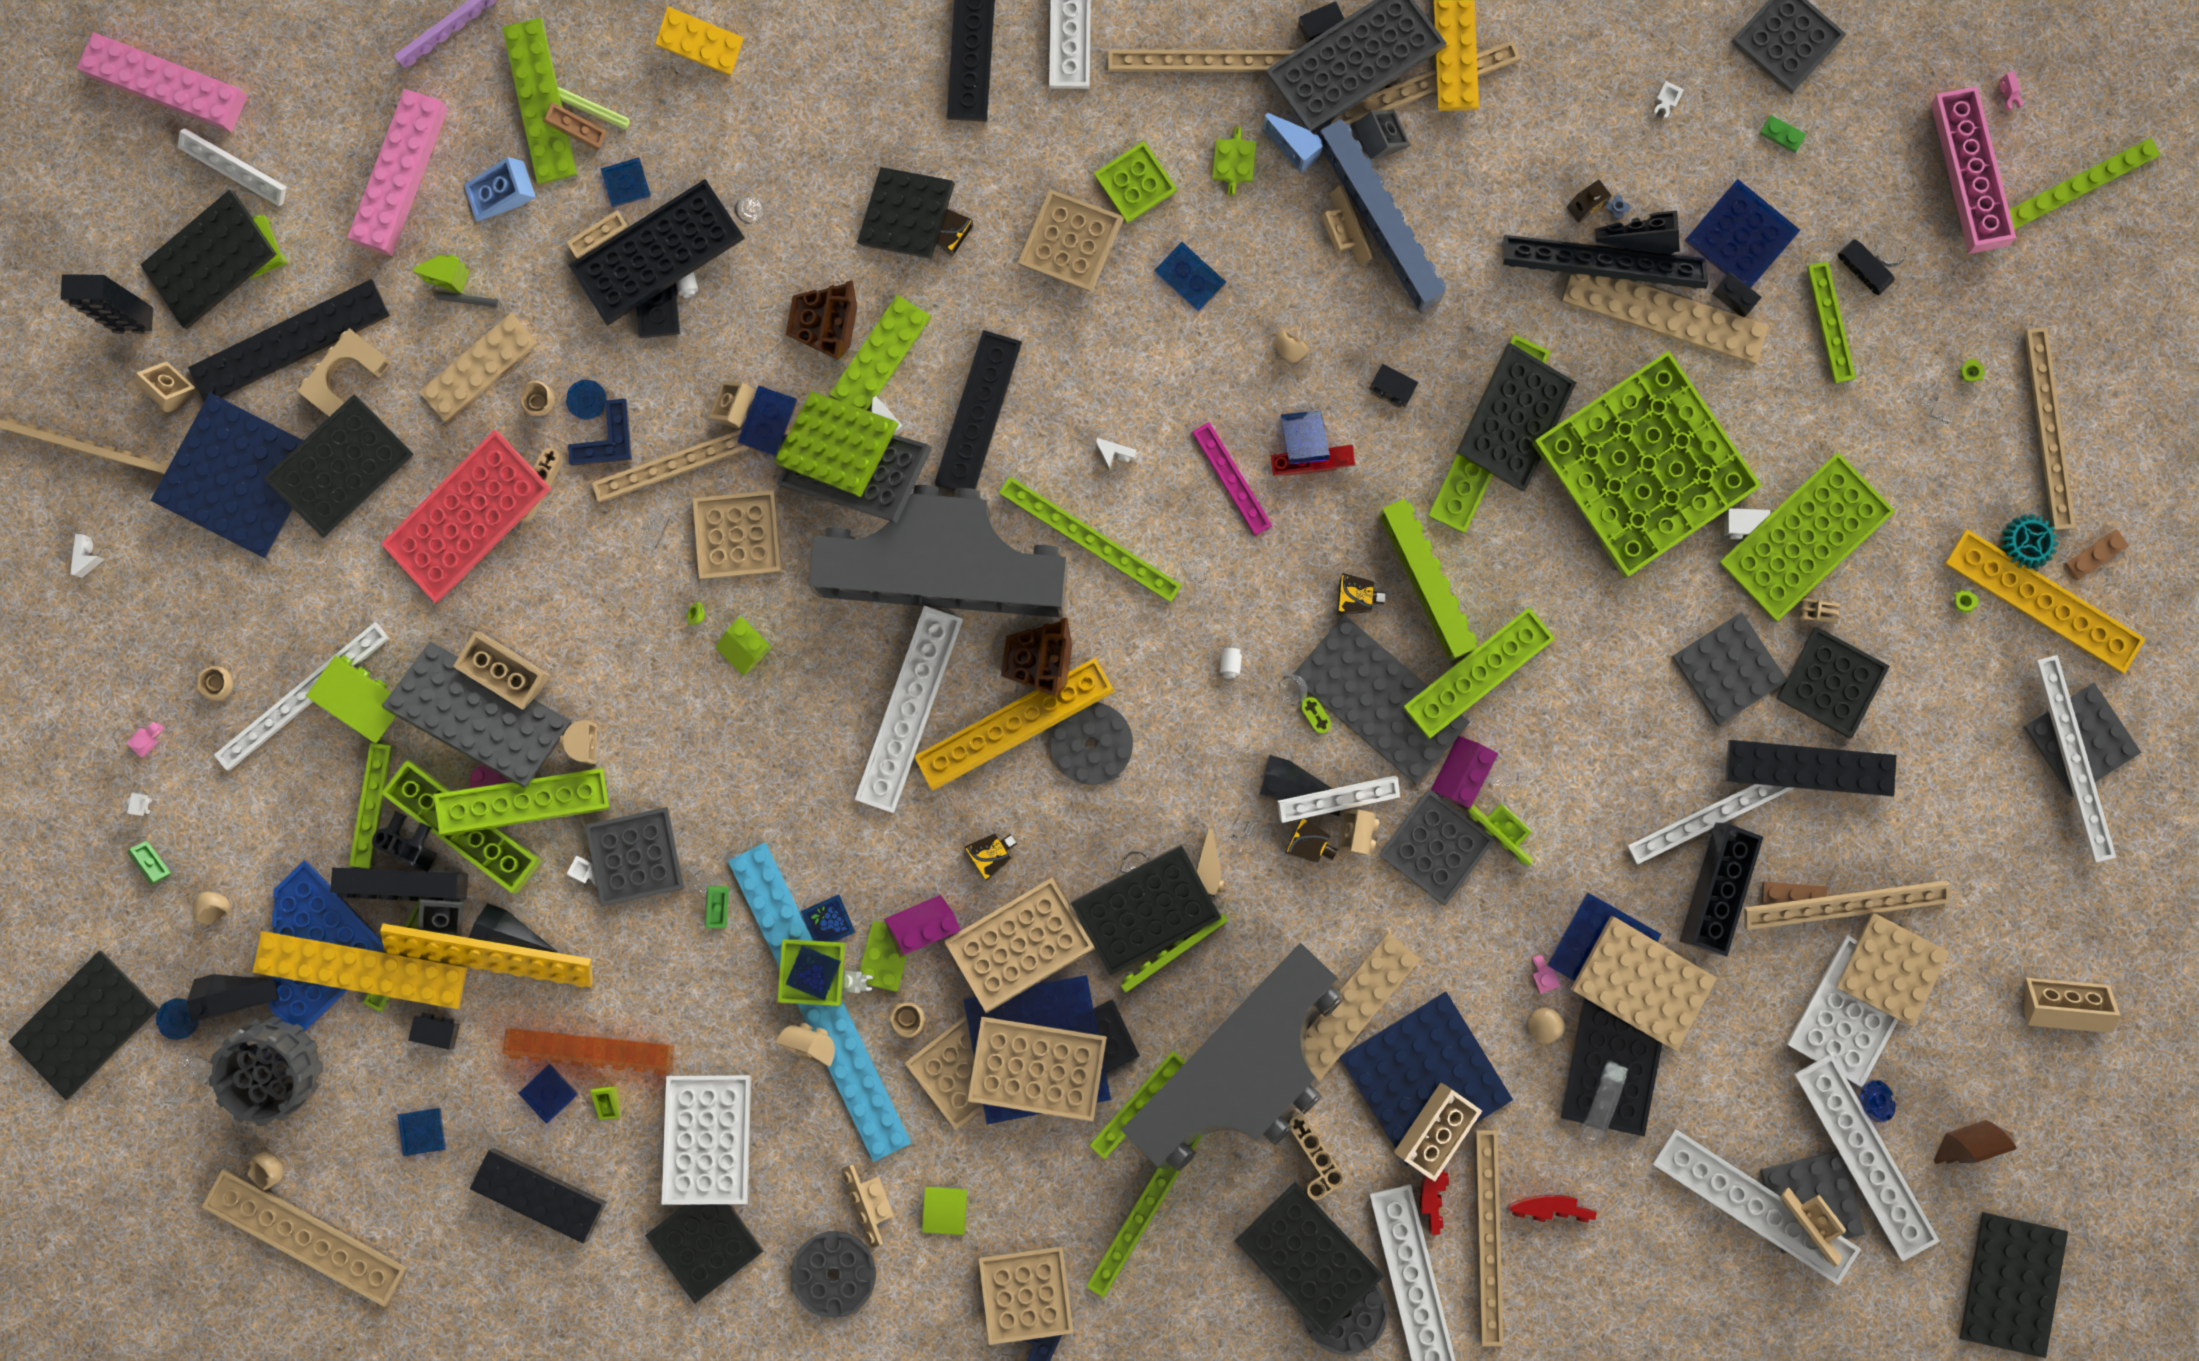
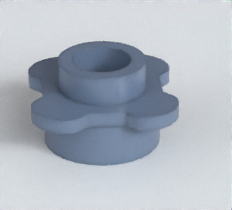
M1616 195L1612 202L1606 204V209L1616 219H1620L1622 214L1631 208L1630 204L1626 203L1621 195Z

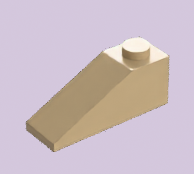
M1208 828L1196 871L1208 893L1216 896L1217 892L1221 893L1224 881L1220 880L1221 870L1213 829Z

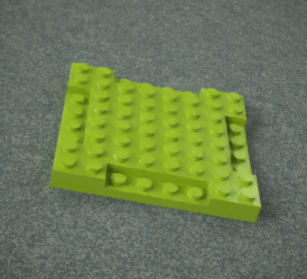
M1669 350L1532 442L1554 477H1558L1602 542L1601 546L1623 578L1629 577L1762 486Z

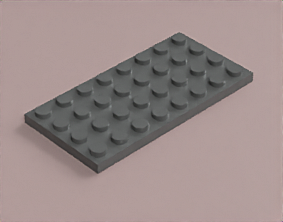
M1373 0L1266 69V74L1306 129L1314 133L1444 49L1447 43L1414 0Z
M893 435L861 498L785 468L777 484L789 490L897 523L932 447L922 442Z
M1346 615L1339 620L1291 676L1293 680L1415 785L1419 783L1470 723L1460 714L1428 740L1402 707L1429 686Z
M430 641L383 703V709L526 789L560 741V736H563L571 725V720L534 699L524 710L520 709L454 668L453 666L458 657Z

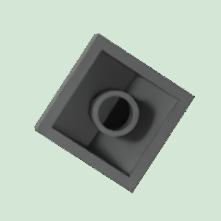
M1394 110L1371 111L1354 123L1357 135L1361 138L1365 152L1370 159H1381L1411 145Z
M420 900L418 930L461 937L464 902Z

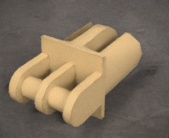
M1801 599L1803 607L1800 608V611H1802V616L1799 617L1800 620L1838 624L1839 619L1822 617L1820 615L1838 616V610L1827 608H1840V604L1823 602L1821 599ZM1809 603L1813 604V608H1809ZM1808 612L1813 613L1812 617H1808Z

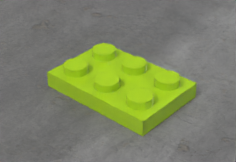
M873 921L859 972H862V975L873 976V979H867V985L898 992L907 955L900 958L886 925Z

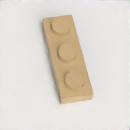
M617 210L566 243L575 257L579 259L628 228V225Z

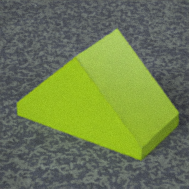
M618 1085L591 1089L590 1093L599 1121L620 1118Z

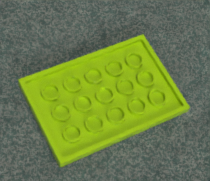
M810 391L790 430L791 432L788 433L773 463L861 498L899 423Z

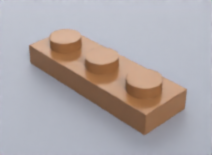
M553 102L549 105L543 119L544 123L597 151L600 149L607 132Z
M2116 529L2066 562L2065 566L2077 581L2129 545Z
M1765 881L1762 885V903L1775 904L1827 897V887Z

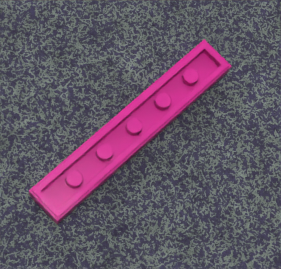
M1210 422L1194 430L1192 435L1254 537L1272 527L1271 522Z

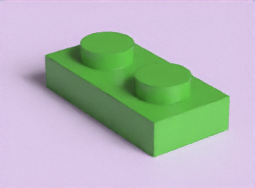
M1772 115L1769 116L1760 132V135L1794 153L1797 152L1806 136L1802 131Z
M148 841L128 850V855L150 885L169 877L171 874Z
M707 886L704 922L706 929L727 928L728 886Z

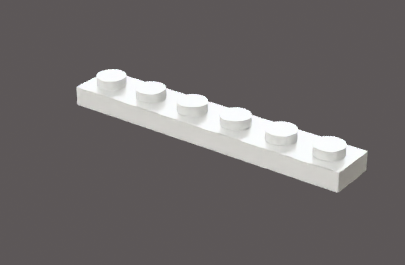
M184 128L179 132L177 148L275 205L280 206L284 203L286 186Z
M1390 776L1277 801L1279 819L1284 823L1399 798L1398 777Z

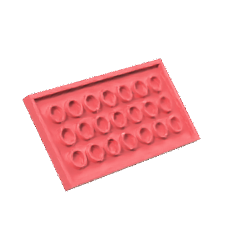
M494 429L381 545L434 603H438L552 488L500 432Z

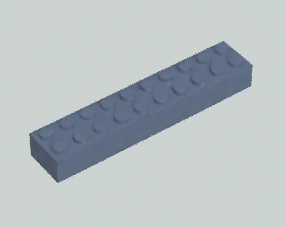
M1341 118L1320 130L1319 138L1322 140V152L1419 313L1442 300L1446 291V285L1442 278H1438L1434 271L1436 270L1430 260L1427 261L1424 256L1425 250L1423 246L1415 241L1412 228L1406 226L1403 221V213L1399 208H1395L1392 195L1389 191L1386 192L1382 186L1383 181L1378 174L1375 175L1372 170L1371 160L1368 157L1365 158L1360 142L1358 140L1355 141L1351 135V127L1348 123H1344Z

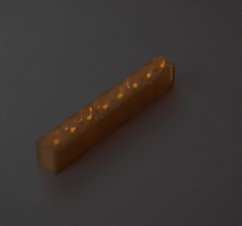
M506 1028L502 1054H509L508 1058L521 1059L522 1056H529L530 1061H542V1058H548L550 1063L563 1064V1060L571 1061V1065L583 1066L584 1062L592 1063L591 1067L604 1068V1065H613L612 1069L625 1070V1067H633L635 1072H646V1069H653L655 1074H666L667 1071L673 1070L676 1045Z

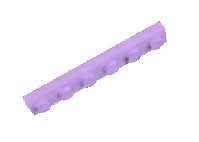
M468 0L397 52L394 57L403 68L413 65L418 57L431 52L433 46L439 42L446 41L452 32L461 30L467 21L471 18H477L482 10L495 5L497 0Z

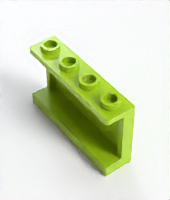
M335 655L309 690L306 697L377 744L396 718L395 715L382 707L392 692L386 689L388 685L377 678L375 681L370 678L369 675L371 673L364 668L359 667L357 669L351 665L353 661L345 655L341 657Z

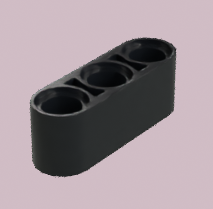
M1851 240L1838 253V258L1841 261L1844 260L1843 263L1870 290L1873 289L1872 292L1876 295L1882 294L1895 281L1893 274L1858 240Z

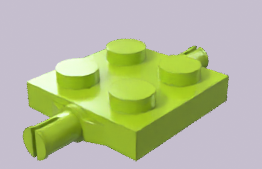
M1234 127L1233 139H1216L1212 179L1228 183L1227 195H1231L1232 188V196L1236 194V184L1242 182L1253 183L1257 142L1242 140L1241 127H1238V129Z

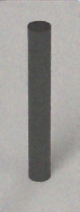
M437 292L436 295L437 300L498 307V299Z

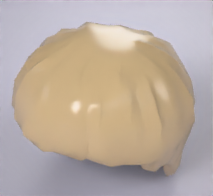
M1281 330L1276 335L1275 344L1277 352L1287 362H1298L1309 353L1310 346L1306 340H1299L1296 336H1291L1285 330Z
M540 381L527 383L520 394V406L530 416H545L555 405L553 390Z
M210 666L204 669V671L198 674L196 682L198 693L206 700H224L233 689L232 675L229 674L228 670L219 666Z
M203 892L193 902V918L195 921L206 925H211L216 920L223 919L231 911L230 901L225 896L216 892Z
M904 1002L897 1004L889 1016V1024L892 1031L903 1038H911L922 1031L926 1018L922 1008L917 1004Z
M1548 1007L1536 1009L1527 1022L1529 1034L1537 1042L1549 1044L1559 1039L1565 1030L1562 1016L1554 1009Z
M257 1153L249 1162L250 1168L247 1175L263 1191L278 1183L283 1176L281 1162L270 1153Z

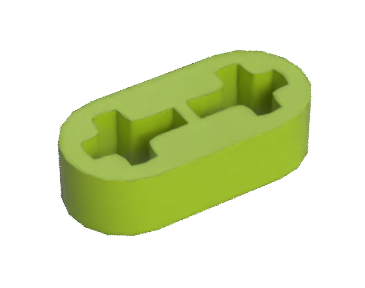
M1306 698L1301 704L1304 716L1316 733H1326L1331 727L1328 715L1316 698ZM1309 701L1311 704H1316L1314 710L1317 714L1314 715L1311 710L1307 711L1305 709L1307 706L1306 702ZM1318 716L1321 721L1325 720L1327 722L1325 724L1326 729L1323 730L1321 727H1316L1318 721L1315 717Z

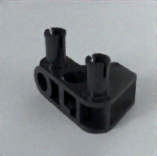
M395 811L388 827L379 829L373 835V847L428 872L438 854L425 848V845H423L432 827L420 822L413 838L405 839L400 836L399 831L408 816Z

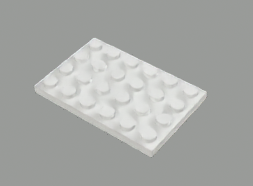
M1845 935L1786 1045L1815 1062L1832 1054L1846 1079L1859 1087H1863L1898 1020L1835 988L1857 943V940Z
M750 1075L666 1076L662 1205L748 1204Z

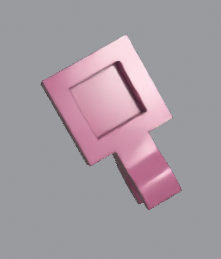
M2015 71L2009 72L2000 79V90L2008 98L2005 102V109L2007 111L2013 108L2011 102L2016 104L2017 109L2023 106V101L2018 93L2020 87Z
M152 722L147 727V730L140 728L127 744L140 757H144L158 744L154 738L164 727L159 722L157 724Z
M1543 956L1532 957L1537 972L1532 973L1539 993L1542 994L1560 987L1553 967L1546 968Z

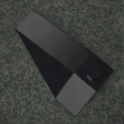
M1677 210L1650 214L1651 219L1640 221L1638 217L1633 218L1632 222L1628 225L1614 223L1595 228V240L1597 243L1657 254L1680 252Z
M1269 755L1259 795L1276 800H1284L1333 788L1290 760ZM1341 810L1330 812L1329 814L1339 816Z
M487 903L474 922L469 935L471 939L554 953L558 952L540 936L531 931L524 923L515 918L509 911Z
M212 974L194 979L187 1003L191 1022L210 1019L280 998L275 979Z

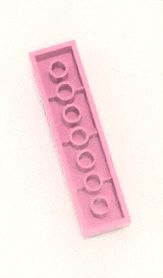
M94 32L77 66V69L89 78L231 133L247 99V96L239 88Z
M1978 87L1936 94L1931 107L1968 254L2009 247L2016 239Z
M407 89L403 90L347 237L354 244L389 256L393 255L448 110L442 101Z

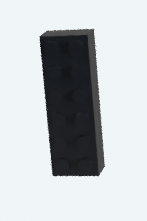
M62 274L60 299L68 303V306L74 307L78 312L86 314V317L92 318L96 323L102 324L104 328L112 330V333L124 334L125 331H132L135 334H145V331H152L153 307L107 276Z
M1715 822L1679 942L1715 955L1728 956L1763 836L1731 824Z
M332 867L330 893H337V897L357 898L358 894V898L377 899L379 895V899L398 900V896H400V900L419 901V897H421V900L439 901L442 898L441 901L460 902V899H467L468 874Z
M495 1148L488 1150L470 1187V1190L583 1244L589 1241L607 1203Z

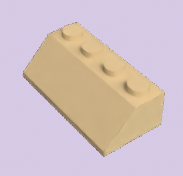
M474 631L453 666L522 710L541 692L551 676L492 638Z
M2037 978L2025 979L2024 1014L2029 1026L2113 1033L2120 1018V1013L2110 985Z
M1440 1083L1393 1153L1433 1181H1436L1482 1110L1451 1088Z

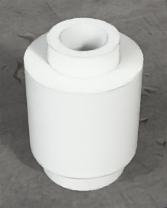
M694 271L676 282L678 294L684 298L693 297L698 291Z
M1224 648V652L1221 653L1219 673L1223 674V678L1235 679L1236 676L1240 675L1242 658L1240 649Z

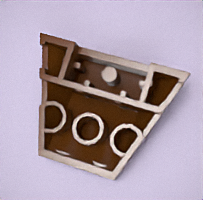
M853 281L845 282L846 284L838 286L832 285L827 289L819 291L812 290L793 295L786 335L839 360L851 345L857 313Z
M1062 618L1059 622L1052 624H1043V627L1034 630L1028 629L1006 636L1001 676L1057 697L1067 685L1072 640L1068 618Z
M1984 1120L1946 1133L1934 1158L1935 1164L1944 1161L1947 1164L1959 1161V1163H1977L2016 1150L2012 1133L1990 1121Z

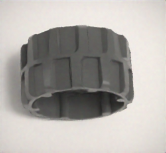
M272 1017L261 1023L259 1020L249 1022L224 1040L223 1046L211 1057L210 1063L213 1064L212 1075L208 1079L209 1085L213 1086L217 1096V1104L233 1114L234 1119L240 1122L245 1120L255 1122L257 1126H267L274 1119L285 1120L318 1089L316 1081L318 1075L323 1072V1063L319 1061L316 1041L311 1040L302 1031L303 1027L298 1024L292 1025L283 1022L280 1017ZM249 1041L258 1042L257 1044H251L250 1046L247 1044V1042ZM275 1098H285V1100H275Z

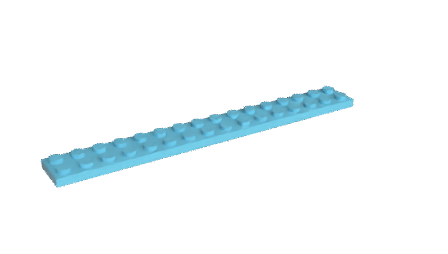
M765 842L728 862L780 968L782 939L814 940ZM843 1000L841 1006L797 1004L806 1024L813 1027L812 1031L815 1032L817 1027L829 1032L827 1036L834 1042V1058L831 1066L827 1067L873 1162L911 1144L912 1142Z

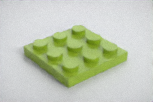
M1142 141L1094 173V177L1127 224L1178 192V189L1145 141Z
M782 939L778 1002L841 1006L846 943ZM809 954H812V959H819L815 964H821L824 967V993H820L818 990L812 991L811 987L808 984L804 985L798 977L799 973L803 972V970H797L799 966H803L799 965V963L803 961L806 964L805 959Z

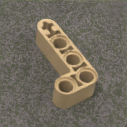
M546 448L533 467L539 475L542 472H546L544 481L549 486H551L563 465V456L553 448ZM549 457H555V460H549ZM544 465L550 467L551 469L548 470L547 468L544 467ZM543 499L520 522L531 521Z
M1294 1114L1288 1120V1123L1292 1126L1291 1132L1319 1173V1175L1307 1183L1306 1192L1311 1199L1320 1200L1340 1187L1344 1177L1307 1119L1303 1115ZM1294 1120H1303L1301 1126L1305 1131L1308 1128L1310 1131L1302 1134L1297 1127L1293 1128L1295 1125ZM1308 1136L1315 1138L1313 1147H1306L1304 1145V1140ZM1320 1154H1324L1327 1157V1162L1324 1165L1316 1163V1158ZM1332 1172H1336L1339 1175V1179L1335 1183L1328 1181V1175ZM1314 1184L1321 1185V1192L1317 1195H1313L1310 1192V1188Z

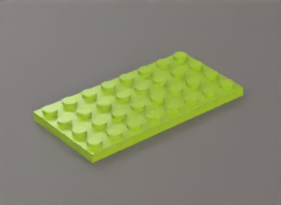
M1837 452L1718 563L1776 623L1882 525L1895 510Z

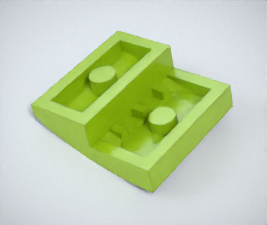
M925 1186L922 1233L965 1235L967 1189Z

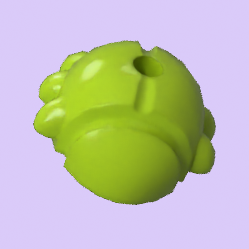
M1975 359L1967 360L1964 366L1959 368L1961 371L1959 375L1963 377L1962 381H1982L1984 379L1982 375H1985V371H1983L1984 365L1979 364Z
M1960 590L1959 593H1954V605L1957 612L1961 611L1963 614L1967 612L1972 613L1973 609L1977 607L1979 603L1978 597L1969 590Z
M699 601L692 604L688 609L687 622L689 626L698 625L705 618V610Z

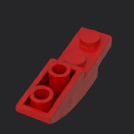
M1353 444L1270 455L1273 476L1334 471L1338 468L1356 466Z
M1445 1168L1436 1181H1433L1426 1175H1423L1420 1213L1428 1214L1429 1232L1431 1235H1441L1440 1229L1444 1228L1443 1216H1439V1207H1442L1441 1194L1438 1195V1191H1446V1186L1449 1185V1175L1445 1173Z
M1564 1195L1527 1197L1508 1204L1507 1207L1508 1210L1513 1211V1216L1525 1218V1214L1533 1216V1220L1545 1222L1546 1219L1552 1220L1553 1212H1556L1555 1216L1568 1218V1215L1577 1216V1221L1589 1223V1219L1596 1220L1597 1212L1594 1210L1577 1207V1198Z

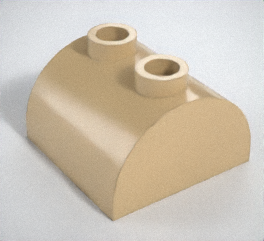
M167 361L137 372L134 378V383L165 412H172L180 408L195 391V387Z
M723 381L708 418L735 429H740L741 426L744 427L748 422L747 410L752 408L756 402V398L753 396L755 390L743 382Z
M590 720L574 722L567 728L564 736H560V747L564 748L572 759L585 764L596 765L597 723Z
M1345 810L1338 851L1359 855H1369V852H1373L1376 842L1372 839V834L1379 827V820L1375 819L1376 814L1363 810Z
M801 1023L800 1027L795 1025L788 1026L781 1032L776 1041L777 1044L798 1057L825 1066H831L835 1047L833 1040L827 1036L828 1031L817 1027L814 1032L812 1031V1026Z

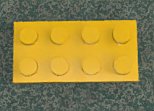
M668 6L654 46L731 76L744 38Z

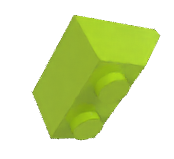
M450 254L447 257L438 255L413 269V272L423 282L462 294L469 275V270L465 267V264L460 262L458 257Z
M742 616L725 631L715 646L743 676L773 648Z

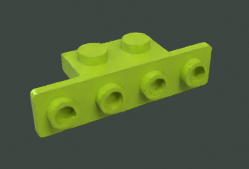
M1502 802L1488 816L1483 814L1474 804H1472L1470 809L1468 808L1469 816L1476 822L1480 821L1485 826L1484 829L1489 835H1495L1500 840L1499 843L1507 851L1510 849L1515 853L1514 857L1522 865L1526 864L1527 866L1532 864L1533 859L1519 847L1532 833V830Z

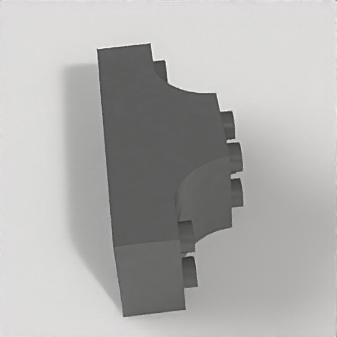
M915 485L913 494H910L897 523L889 521L874 534L861 539H855V537L850 536L851 530L838 527H827L825 537L814 536L809 586L820 598L1057 618L1064 617L1068 572L1066 557L1060 556L1059 547L1051 545H1034L1033 554L1020 553L1001 540L992 528L987 500L980 498V491L975 489L957 488L955 489V497H945L938 494V487Z
M1299 943L1121 1131L1157 1167L1168 1170L1171 1166L1174 1170L1181 1171L1197 1154L1190 1145L1198 1137L1216 1131H1237L1251 1136L1260 1144H1263L1268 1139L1272 1144L1277 1145L1292 1129V1126L1286 1121L1288 1116L1296 1108L1305 1115L1322 1097L1315 1089L1320 1082L1311 1072L1307 1063L1305 1037L1309 1022L1318 1011L1327 1017L1342 1002L1343 999L1338 992L1341 988L1339 979L1302 943Z

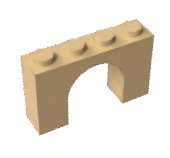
M349 328L348 331L340 335L337 344L326 352V357L314 366L310 376L302 380L297 391L330 417L345 403L335 395L331 388L332 373L339 365L349 361L358 362L380 378L392 362Z

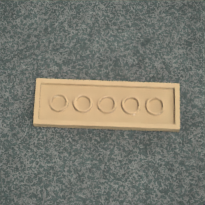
M510 313L420 390L419 393L444 422L447 423L539 343L519 320Z

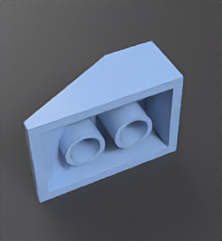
M1270 113L1265 115L1263 130L1300 173L1320 159L1323 145L1318 135H1313L1310 130Z
M510 157L505 158L464 184L476 221L521 207L536 198L524 161Z

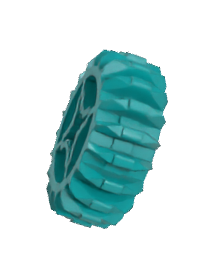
M2025 514L2021 515L2020 518L2016 517L2012 519V522L2007 523L2006 527L2008 529L2002 531L2005 537H2002L2000 541L2006 542V544L2001 546L2000 549H2007L2006 555L2014 557L2010 561L2011 563L2019 560L2020 562L2017 566L2019 568L2024 564L2027 565V569L2031 567L2037 569L2039 565L2045 566L2047 564L2046 561H2051L2053 559L2052 555L2057 552L2053 548L2059 544L2054 541L2058 535L2052 534L2055 527L2049 528L2050 521L2048 520L2042 522L2043 516L2035 518L2034 514H2030L2028 517ZM2026 526L2036 529L2039 533H2033ZM2016 534H2017L2018 537H2019V543H2018L2017 545H2016ZM2036 538L2032 541V543H2030V545L2027 544L2024 546V544L2027 543L2029 539ZM2041 539H2043L2044 543L2043 550L2040 545ZM2021 550H2025V551H2027L2030 555L2032 554L2033 557H2028V556L2024 555L2023 553H2021L2020 551H2021Z

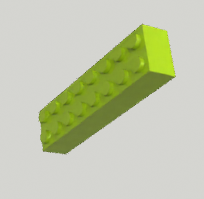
M1404 498L1382 508L1378 516L1448 661L1452 662L1474 651L1477 648L1478 640L1473 632L1470 633L1467 627L1469 625L1468 619L1464 613L1461 614L1458 608L1460 603L1456 595H1452L1449 590L1451 585L1446 576L1443 577L1440 571L1442 569L1440 561L1437 557L1434 558L1431 553L1433 548L1428 539L1425 540L1422 534L1424 532L1422 524L1419 520L1416 521L1413 516L1415 511L1410 502L1407 503Z
M406 760L381 794L419 823L421 822L432 827L430 831L510 893L518 894L543 860L500 827L440 836L434 794L451 792V790L415 762Z

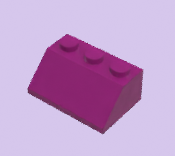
M1458 736L1431 791L1466 810L1470 809L1499 753L1480 743Z
M941 895L883 919L900 958L961 931L953 911Z

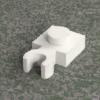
M1665 81L1656 99V102L1660 104L1654 109L1653 115L1655 116L1659 110H1662L1664 112L1662 120H1666L1670 114L1669 108L1675 109L1684 89Z
M131 793V797L127 800V813L141 816L144 813L149 814L148 805L152 803V799L147 798L148 795Z
M576 855L566 875L584 884L589 879L597 887L593 864Z
M844 971L842 992L860 993V991H871L872 987H867L866 981L867 979H873V976L862 975V972Z

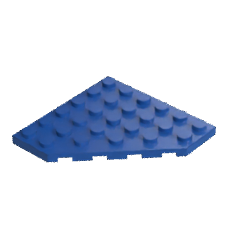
M307 860L298 865L274 888L273 933L385 953L382 939L342 897H337V893H330L331 885ZM270 976L271 979L276 981L280 999L269 1002L268 1008L276 1017L282 1018L283 1022L292 1025L298 1024L303 1027L302 1031L305 1033L348 990Z

